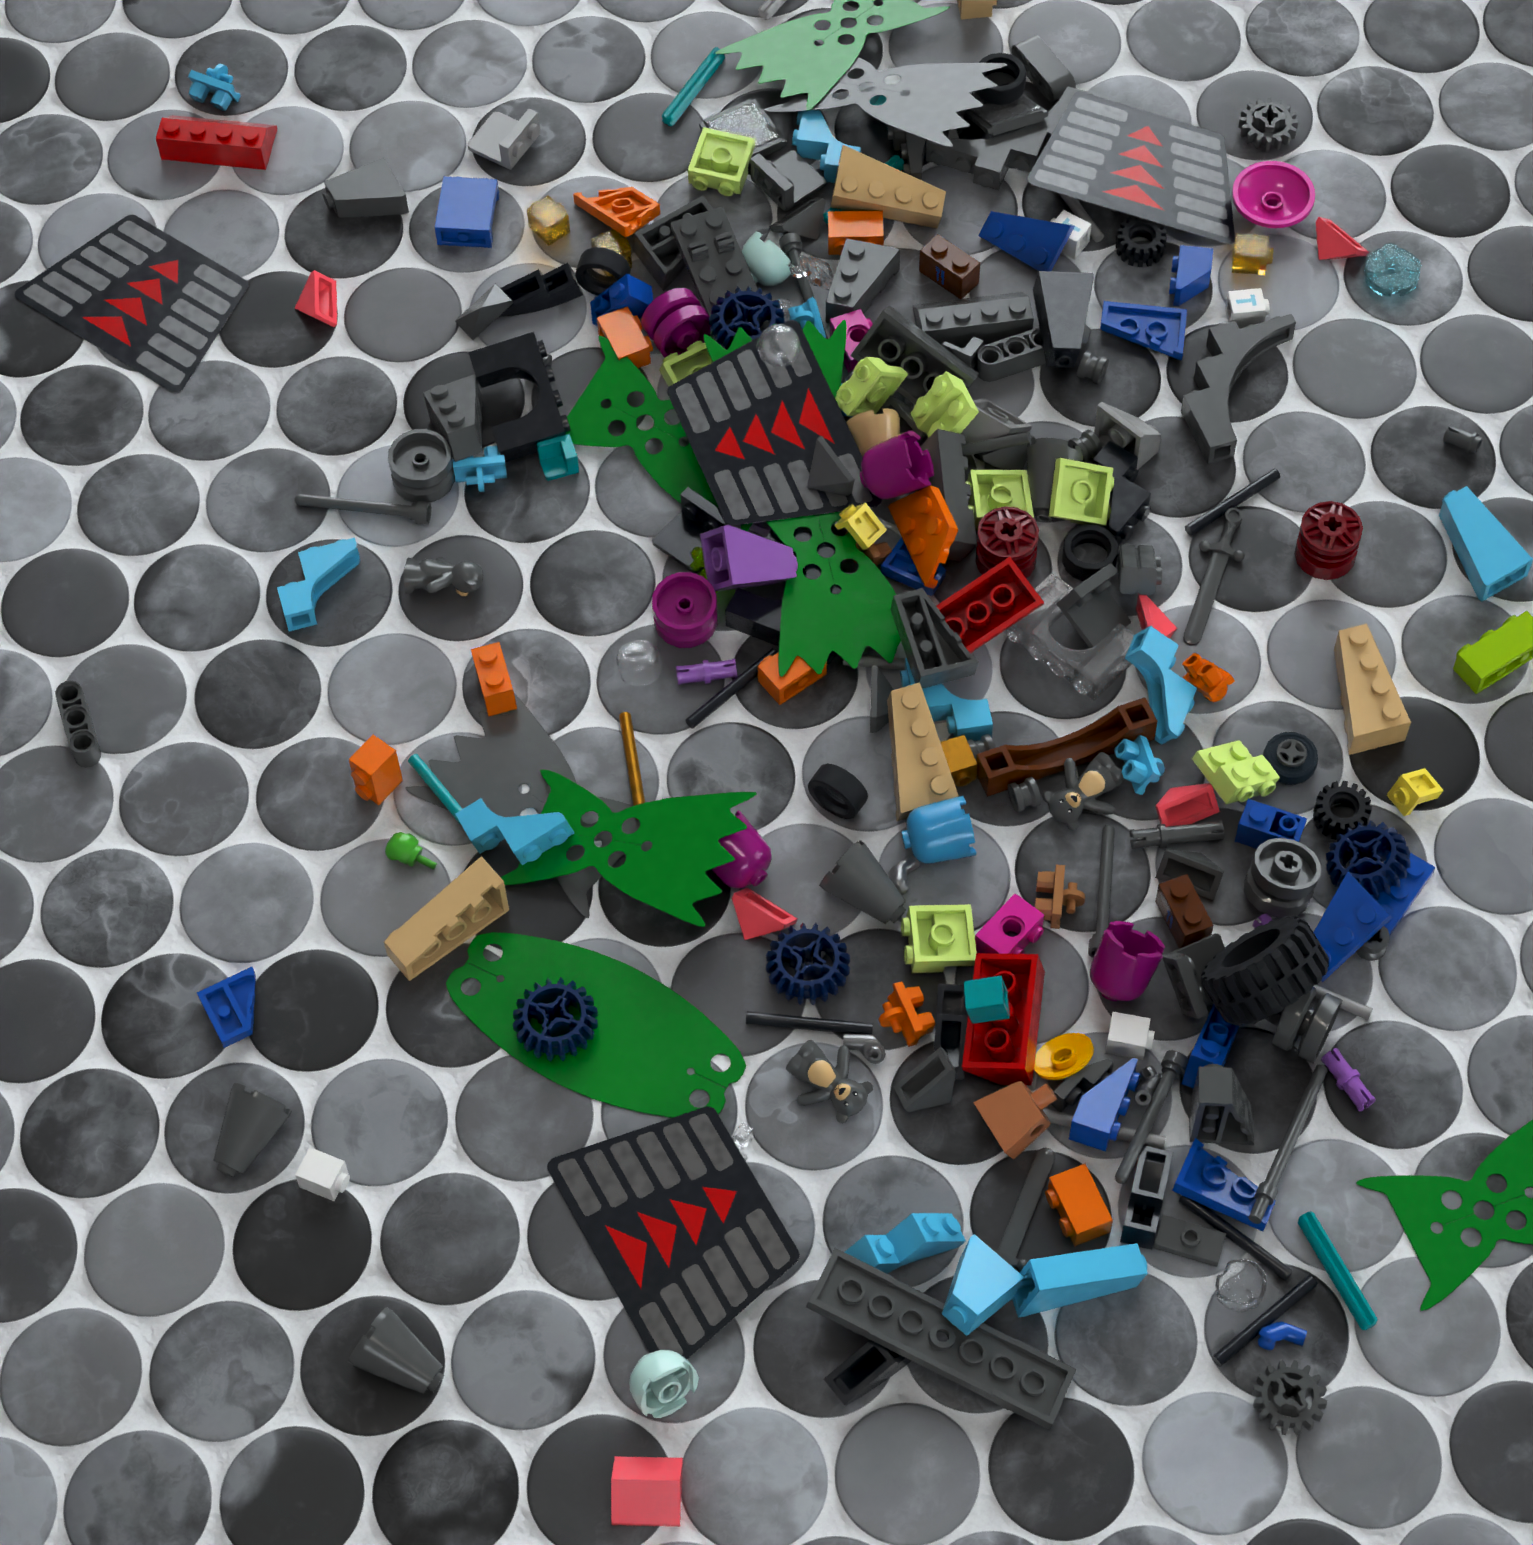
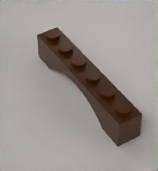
M1144 697L1117 706L1092 724L1066 736L1031 745H1002L979 753L976 759L977 777L988 797L1008 790L1007 785L1016 782L1019 784L1028 777L1038 780L1064 771V762L1067 758H1072L1075 765L1079 766L1091 762L1100 752L1107 755L1114 754L1115 747L1123 739L1134 742L1139 735L1147 737L1148 742L1155 739L1158 721Z

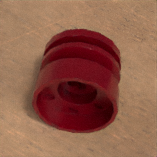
M1333 501L1317 503L1305 512L1302 517L1294 553L1297 564L1305 573L1314 578L1331 580L1338 579L1351 570L1355 563L1363 531L1362 522L1358 514L1347 505Z
M1005 506L993 509L984 515L978 526L975 559L978 571L982 575L1008 557H1011L1026 579L1031 575L1036 565L1039 528L1036 520L1028 512L1019 508Z

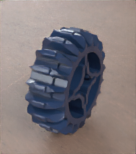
M737 286L735 294L727 290L725 298L718 297L716 305H713L711 308V316L709 317L711 336L726 350L730 347L739 327L754 340L770 331L773 324L779 326L785 323L784 311L780 309L778 300L772 301L771 293L763 296L761 288L756 292H752L750 286L747 287L746 291H741ZM733 313L734 319L731 320L730 324L726 325L725 320ZM768 320L769 326L765 331L761 332L760 327L763 326V322Z
M1371 820L1367 826L1363 827L1358 821L1356 829L1352 830L1346 827L1345 835L1337 834V842L1329 843L1330 852L1326 853V870L1328 875H1330L1332 884L1339 888L1346 873L1349 872L1377 900L1379 893L1383 891L1390 895L1391 886L1400 888L1401 882L1399 879L1407 878L1406 869L1411 868L1410 850L1406 846L1405 838L1398 834L1394 827L1388 828L1384 822L1376 827L1375 823ZM1391 852L1389 860L1384 864V861L1387 859L1386 856ZM1353 857L1349 862L1350 865L1345 869L1348 860Z
M816 922L812 929H806V925L802 923L800 930L797 931L790 925L788 928L789 935L780 932L778 941L771 942V951H768L766 954V961H768L766 972L770 974L769 982L771 985H776V992L778 994L786 992L785 995L788 1001L794 996L797 997L800 1005L804 1002V999H810V1003L814 1005L817 997L826 1002L828 1000V993L836 996L838 986L844 987L846 984L845 977L850 974V967L848 966L850 955L846 953V944L840 943L838 933L830 936L828 926L819 931ZM822 951L831 958L833 962L832 967L827 965L826 961L821 958ZM784 961L790 963V967L795 969L794 977L784 969L782 965Z
M561 977L557 984H552V981L547 978L545 986L541 987L540 984L535 982V991L532 992L525 989V999L517 1000L516 1005L518 1009L513 1011V1019L515 1020L513 1029L517 1033L518 1042L524 1043V1049L527 1053L534 1050V1054L538 1059L546 1053L547 1060L550 1062L554 1055H559V1058L564 1061L565 1053L570 1052L571 1055L576 1057L577 1047L586 1050L588 1046L586 1040H593L595 1037L593 1030L598 1027V1020L596 1019L598 1010L593 1006V997L591 995L586 996L587 992L584 987L576 989V983L573 980L566 986ZM569 1005L576 1008L581 1014L579 1021L573 1019V1015L569 1014ZM532 1018L537 1019L538 1023L542 1025L543 1031L541 1034L531 1027L530 1022Z

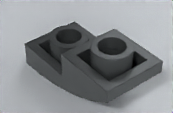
M1110 1059L1101 1060L1071 1075L1055 1089L1054 1094L1057 1100L1051 1103V1105L1060 1112L1068 1104L1074 1106L1081 1098L1083 1092H1088L1111 1075L1113 1062Z

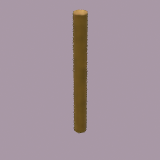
M623 712L619 714L633 806L645 803L631 714Z

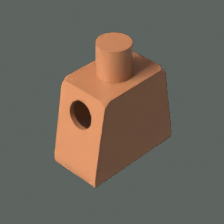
M1018 1081L975 1101L974 1105L1004 1153L1015 1159L1050 1126L1051 1122L1043 1109L1056 1101L1057 1097L1047 1083L1032 1093L1022 1081Z

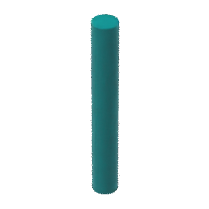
M412 755L408 759L410 765L460 824L455 813L463 808L419 755Z

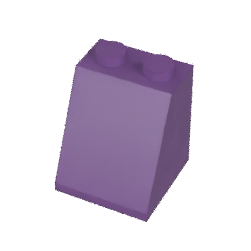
M730 525L721 526L700 534L707 581L712 584L714 591L772 585L797 577L798 563L793 555L792 547Z

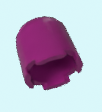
M907 431L869 448L862 457L860 480L863 486L881 499L895 498L930 486L929 478L934 476L933 462L928 449L922 451L917 442L921 437L914 431Z
M738 810L735 816L747 825V829L718 840L720 845L735 860L711 869L724 884L734 889L745 888L751 884L755 887L762 883L768 876L766 870L769 868L772 860L771 849L742 812Z
M1114 921L1109 923L1108 928L1102 935L1090 966V978L1093 985L1101 992L1104 998L1110 1001H1131L1139 998L1148 987L1163 958L1162 953L1165 946L1162 941L1149 930L1146 931L1145 935L1133 930L1134 924L1130 922Z

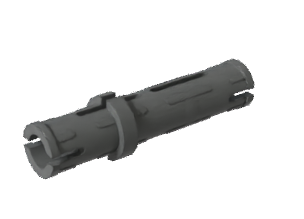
M1218 820L1216 822L1166 827L1165 824H1158L1156 828L1131 829L1130 837L1142 839L1130 840L1132 849L1159 846L1161 849L1167 848L1170 844L1224 840L1225 832H1212L1213 830H1223L1224 824L1222 820Z

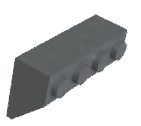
M1023 292L913 305L916 326L939 344L946 341L962 348L966 347L974 336L983 340V345H987L1033 329L1034 317L1030 299Z
M890 305L881 312L850 355L858 362L865 357H875L882 359L889 366L902 367L908 375L896 391L914 405H916L919 397L925 396L928 393L934 379L939 375H943L945 371L963 380L967 390L979 375L978 372Z

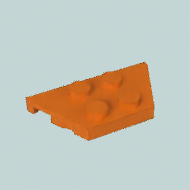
M634 187L598 190L599 197L586 198L582 195V192L573 194L575 205L624 237H629L661 214L660 204Z
M928 486L891 503L888 508L924 586L934 589L938 583V580L934 578L939 563H946L950 546L954 542L959 529L940 489Z

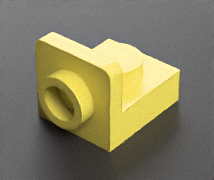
M867 503L856 507L853 504L849 505L839 514L841 519L834 525L838 530L845 527L863 550L869 548L887 531Z
M1424 768L1402 774L1389 790L1387 796L1401 814L1407 816L1411 814L1417 804L1437 799L1444 790Z

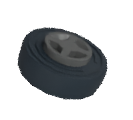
M1283 732L1275 735L1268 741L1263 752V756L1280 777L1277 782L1285 785H1297L1305 782L1314 774L1318 764V752L1314 743L1305 735L1296 732Z

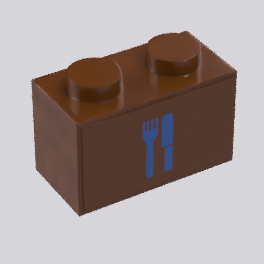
M937 234L920 250L919 272L959 299H963L979 284L980 262Z
M1188 874L1158 885L1155 902L1179 949L1212 935L1214 925Z

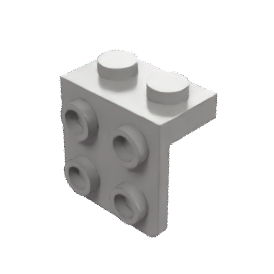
M528 109L519 121L503 113L493 112L468 142V150L511 170L540 135L538 112Z

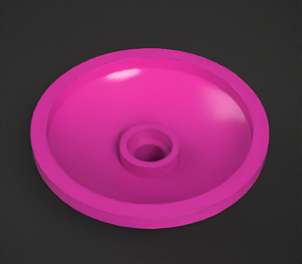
M1263 161L1252 164L1239 173L1233 184L1232 199L1238 212L1248 221L1267 228H1285L1301 222L1309 215L1315 202V189L1310 178L1299 168L1280 161Z

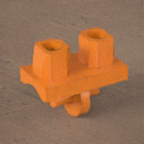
M1193 653L1182 663L1188 672L1182 678L1197 687V691L1202 693L1211 702L1223 699L1227 693L1228 685L1235 682L1231 674L1214 663L1202 659L1197 653Z
M902 981L894 983L893 993L888 996V1002L882 1005L885 1012L879 1017L880 1025L882 1027H892L894 1033L902 1031L908 1047L917 1045L921 1036L933 1032L935 1020L930 1012L917 1014L915 1008L921 1007L924 1002V996L919 986L905 988Z

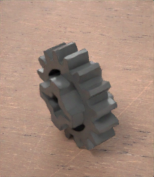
M1268 98L1267 102L1263 103L1261 99H1257L1256 105L1249 102L1247 109H1242L1238 128L1241 129L1240 136H1247V144L1255 142L1256 149L1263 145L1266 151H1269L1270 146L1280 150L1281 143L1288 146L1290 139H1295L1299 120H1296L1297 113L1290 112V105L1281 106L1282 100L1272 103L1271 98Z
M1280 1360L1277 1370L1273 1366L1268 1365L1265 1371L1266 1375L1259 1374L1256 1381L1259 1385L1254 1386L1252 1395L1259 1398L1254 1400L1253 1408H1262L1259 1420L1267 1418L1271 1420L1269 1424L1270 1430L1279 1425L1281 1426L1282 1435H1286L1289 1428H1293L1295 1434L1300 1435L1303 1425L1310 1431L1314 1426L1313 1419L1319 1422L1322 1419L1323 1412L1321 1410L1326 1408L1327 1400L1321 1397L1325 1395L1327 1389L1323 1386H1317L1321 1376L1318 1374L1311 1377L1309 1375L1311 1368L1309 1365L1300 1370L1296 1360L1293 1361L1291 1367H1286L1285 1362ZM1271 1385V1391L1275 1396L1269 1402L1267 1393L1268 1388ZM1284 1394H1285L1287 1397L1294 1396V1397L1296 1398L1295 1401H1294L1292 1398H1288V1399L1286 1400V1399L1284 1398ZM1308 1394H1311L1312 1398L1310 1409L1307 1408L1308 1403L1305 1401Z

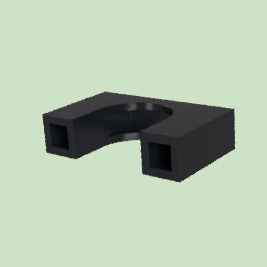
M534 332L469 352L475 375L481 388L515 378L528 380L539 388L538 401L527 415L492 427L499 453L504 455L505 463L537 453L538 442L566 435V432L571 431L566 414L561 416L558 407L563 406L559 391H553L550 383L555 381L551 365L545 366L543 357L548 356L543 340L537 341Z
M771 529L766 539L785 545ZM795 529L794 531L795 539L800 542L809 541L812 537L811 534ZM824 542L818 545L817 553L821 557L829 558L835 554V547L830 543ZM808 564L804 567L803 574L808 579H817L821 575V569L818 565ZM737 588L725 609L726 626L779 647L782 600L766 599Z

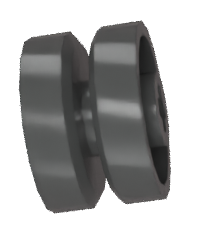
M414 429L403 433L393 441L388 451V463L393 485L401 497L413 503H417V501L434 502L450 492L455 482L451 448L443 436L438 432L428 429Z
M1286 838L1269 839L1259 845L1253 856L1251 867L1244 880V893L1249 902L1265 914L1280 918L1297 916L1304 912L1310 903L1314 889L1321 876V863L1316 854L1300 842Z
M1312 987L1311 991L1306 995H1302L1292 1005L1289 1004L1284 1007L1272 1041V1045L1288 1051L1293 1048L1299 1035L1302 1036L1298 1047V1056L1311 1063H1314L1320 1054L1342 1004V999L1326 993L1321 997L1316 1008H1312L1317 995L1315 987Z

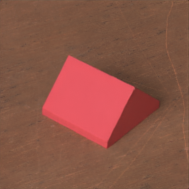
M615 1456L611 1477V1524L680 1527L683 1458Z

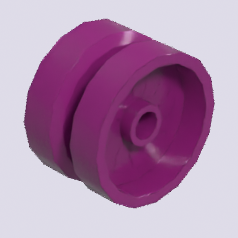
M674 288L664 292L647 306L642 315V327L664 358L675 352L680 355L688 351L687 347L701 340L702 343H705L704 334L711 336L710 316L701 306L694 293L687 288Z
M678 572L667 576L657 585L652 595L654 626L658 635L667 644L678 648H693L704 644L713 636L718 625L717 595L710 582L703 576L692 572Z

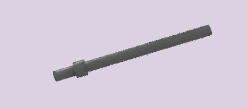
M1316 1065L1264 1182L1259 1184L1255 1193L1256 1201L1248 1217L1255 1224L1261 1223L1268 1205H1272L1278 1193L1276 1187L1328 1072V1069L1323 1065Z

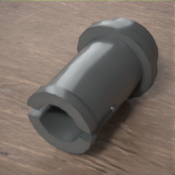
M1449 425L1443 438V442H1448L1465 449L1467 454H1471V452L1476 454L1483 441V438L1479 437L1478 433L1471 434L1453 425Z

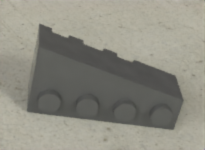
M937 429L921 445L922 451L928 449L933 462L934 476L929 478L930 486L940 489L959 529L954 542L950 546L947 559L961 562L977 546L973 510L968 508L969 499L972 495L971 486L966 484L964 470L968 469V459L963 457L962 446L966 445L964 434Z

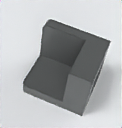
M973 336L964 349L946 341L941 345L974 369L977 366L978 351L983 347V340Z

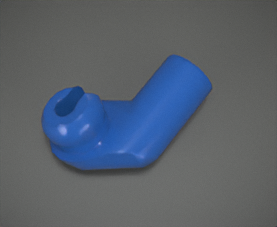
M1276 1322L1261 1328L1259 1331L1260 1337L1257 1342L1261 1348L1266 1350H1273L1276 1341L1281 1340L1303 1346L1307 1330L1285 1322Z

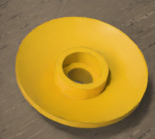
M1067 1033L1049 1040L1037 1051L1034 1070L1039 1077L1047 1080H1059L1069 1077L1083 1069L1091 1060L1094 1053L1093 1043L1089 1037L1080 1033Z

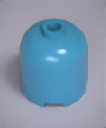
M964 796L920 806L909 813L906 820L907 830L901 831L904 848H911L914 857L919 862L932 864L977 855L976 850L969 846V844L975 843L970 815L969 813L965 814L964 809H961V805H966Z

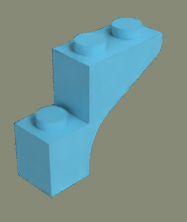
M820 110L798 111L797 125L800 126L799 130L794 129L792 145L797 146V153L802 158L820 160V170H824V179L826 182L835 183L842 146L845 145L860 153L861 147L850 146L835 139Z
M355 538L342 539L335 543L320 547H310L307 550L298 552L305 580L290 582L284 586L277 587L289 632L317 625L315 607L319 597L360 563Z
M1149 626L1134 635L1124 659L1132 663L1146 681L1149 706L1158 721L1154 740L1162 745L1171 739H1177L1182 734L1185 728V724H1183L1185 717L1195 703L1193 697L1197 687L1170 670L1175 664L1176 657L1174 655L1179 645L1152 626Z
M905 658V670L900 671L902 687L915 684L907 658ZM943 684L922 689L933 722L946 720L949 734L954 733V737L965 735L967 740L972 739L974 741L980 740L981 736L989 734L992 738L993 722L987 699L968 700L959 698L950 693Z
M482 798L455 813L470 841L480 854L495 848L500 841L506 839L511 850L522 865L538 859L543 852L553 846L564 843L569 836L574 834L573 829L560 812L503 817L493 813L486 806Z
M912 1213L886 1235H865L847 1249L845 1253L888 1274L908 1263L955 1249L966 1242L961 1232L959 1222L953 1217L952 1213Z

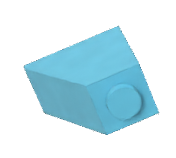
M974 1234L970 1237L960 1256L942 1315L967 1336L1014 1297L1024 1276Z

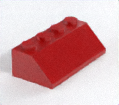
M172 115L161 118L156 142L161 160L266 170L277 133V125Z
M1008 557L936 605V607L943 614L944 620L953 632L960 636L961 642L969 653H972L1044 605V601L1011 557Z
M976 953L973 980L1002 976L1008 990L1010 1018L973 1024L968 1016L962 1069L1000 1085H1011L1022 1081L1025 1085L1032 1086L1045 970L1038 954Z

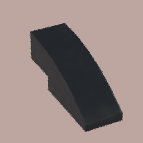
M566 263L544 275L538 269L501 287L500 289L513 301V304L499 317L541 311L582 296L583 292L576 280L575 272Z
M938 983L934 1052L940 1047L943 1048L956 1071L955 1079L964 1080L965 1071L962 1069L968 1022L964 985Z
M1143 1146L1137 1163L1120 1242L1126 1244L1137 1243L1139 1247L1152 1250L1174 1152Z
M870 1340L826 1376L824 1381L846 1406L886 1381L909 1364L911 1360Z

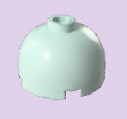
M756 231L747 240L742 249L747 266L755 284L759 282L764 286L779 285L795 271V267H788L787 265L791 261L784 252L770 239L763 242L759 239L763 234Z
M658 1350L644 1355L638 1361L630 1375V1392L636 1405L644 1415L652 1414L654 1418H662L671 1415L687 1403L684 1397L690 1389L693 1393L695 1392L699 1377L691 1363L679 1353L671 1350Z

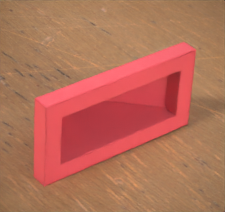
M1318 217L1316 220L1319 260L1366 257L1369 251L1330 219Z
M315 270L312 271L295 309L335 327L337 325L336 280Z
M1138 593L1136 612L1141 629L1144 630L1152 626L1170 639L1177 627L1147 595H1139Z
M1210 783L1170 788L1155 805L1160 823L1165 824L1166 827L1193 824L1220 812L1213 786Z
M748 887L735 892L732 896L744 940L784 930L797 922L798 918Z

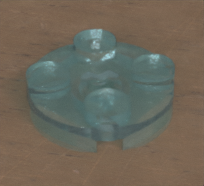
M1393 243L1385 244L1383 248L1372 252L1366 260L1364 267L1366 284L1371 290L1382 296L1391 297V293H1400V296L1407 295L1418 284L1421 262L1407 250L1398 248ZM1388 269H1394V270L1397 271L1398 274H1396V273H1394V272L1391 273V274H1388V273H1387V270H1388Z

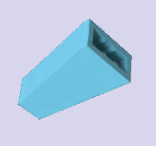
M1467 486L1457 492L1453 490L1443 498L1439 517L1477 598L1481 602L1528 576L1533 558Z
M1137 1243L1030 1259L1020 1271L1024 1279L1012 1300L1019 1318L1135 1288L1148 1274L1147 1261L1141 1254Z

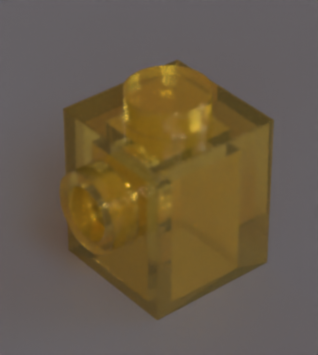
M549 195L540 201L534 202L527 208L529 227L548 246L570 233L568 213L560 202L556 203Z
M612 229L605 233H600L591 239V248L600 247L613 250L622 255L628 261L630 268H632L631 247L626 237H621L617 231ZM602 270L606 276L614 277L609 272Z
M1236 233L1232 253V273L1265 275L1267 264H1272L1273 248L1269 247V236Z

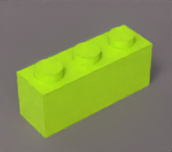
M1528 611L1519 616L1513 615L1509 617L1500 628L1495 631L1492 629L1488 630L1481 636L1479 641L1473 645L1466 644L1457 652L1453 670L1475 694L1483 691L1533 659V616Z

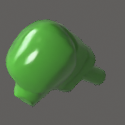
M395 833L386 845L385 854L390 860H399L411 867L417 861L432 870L437 865L436 862L421 855L423 847L418 845V840L410 833Z

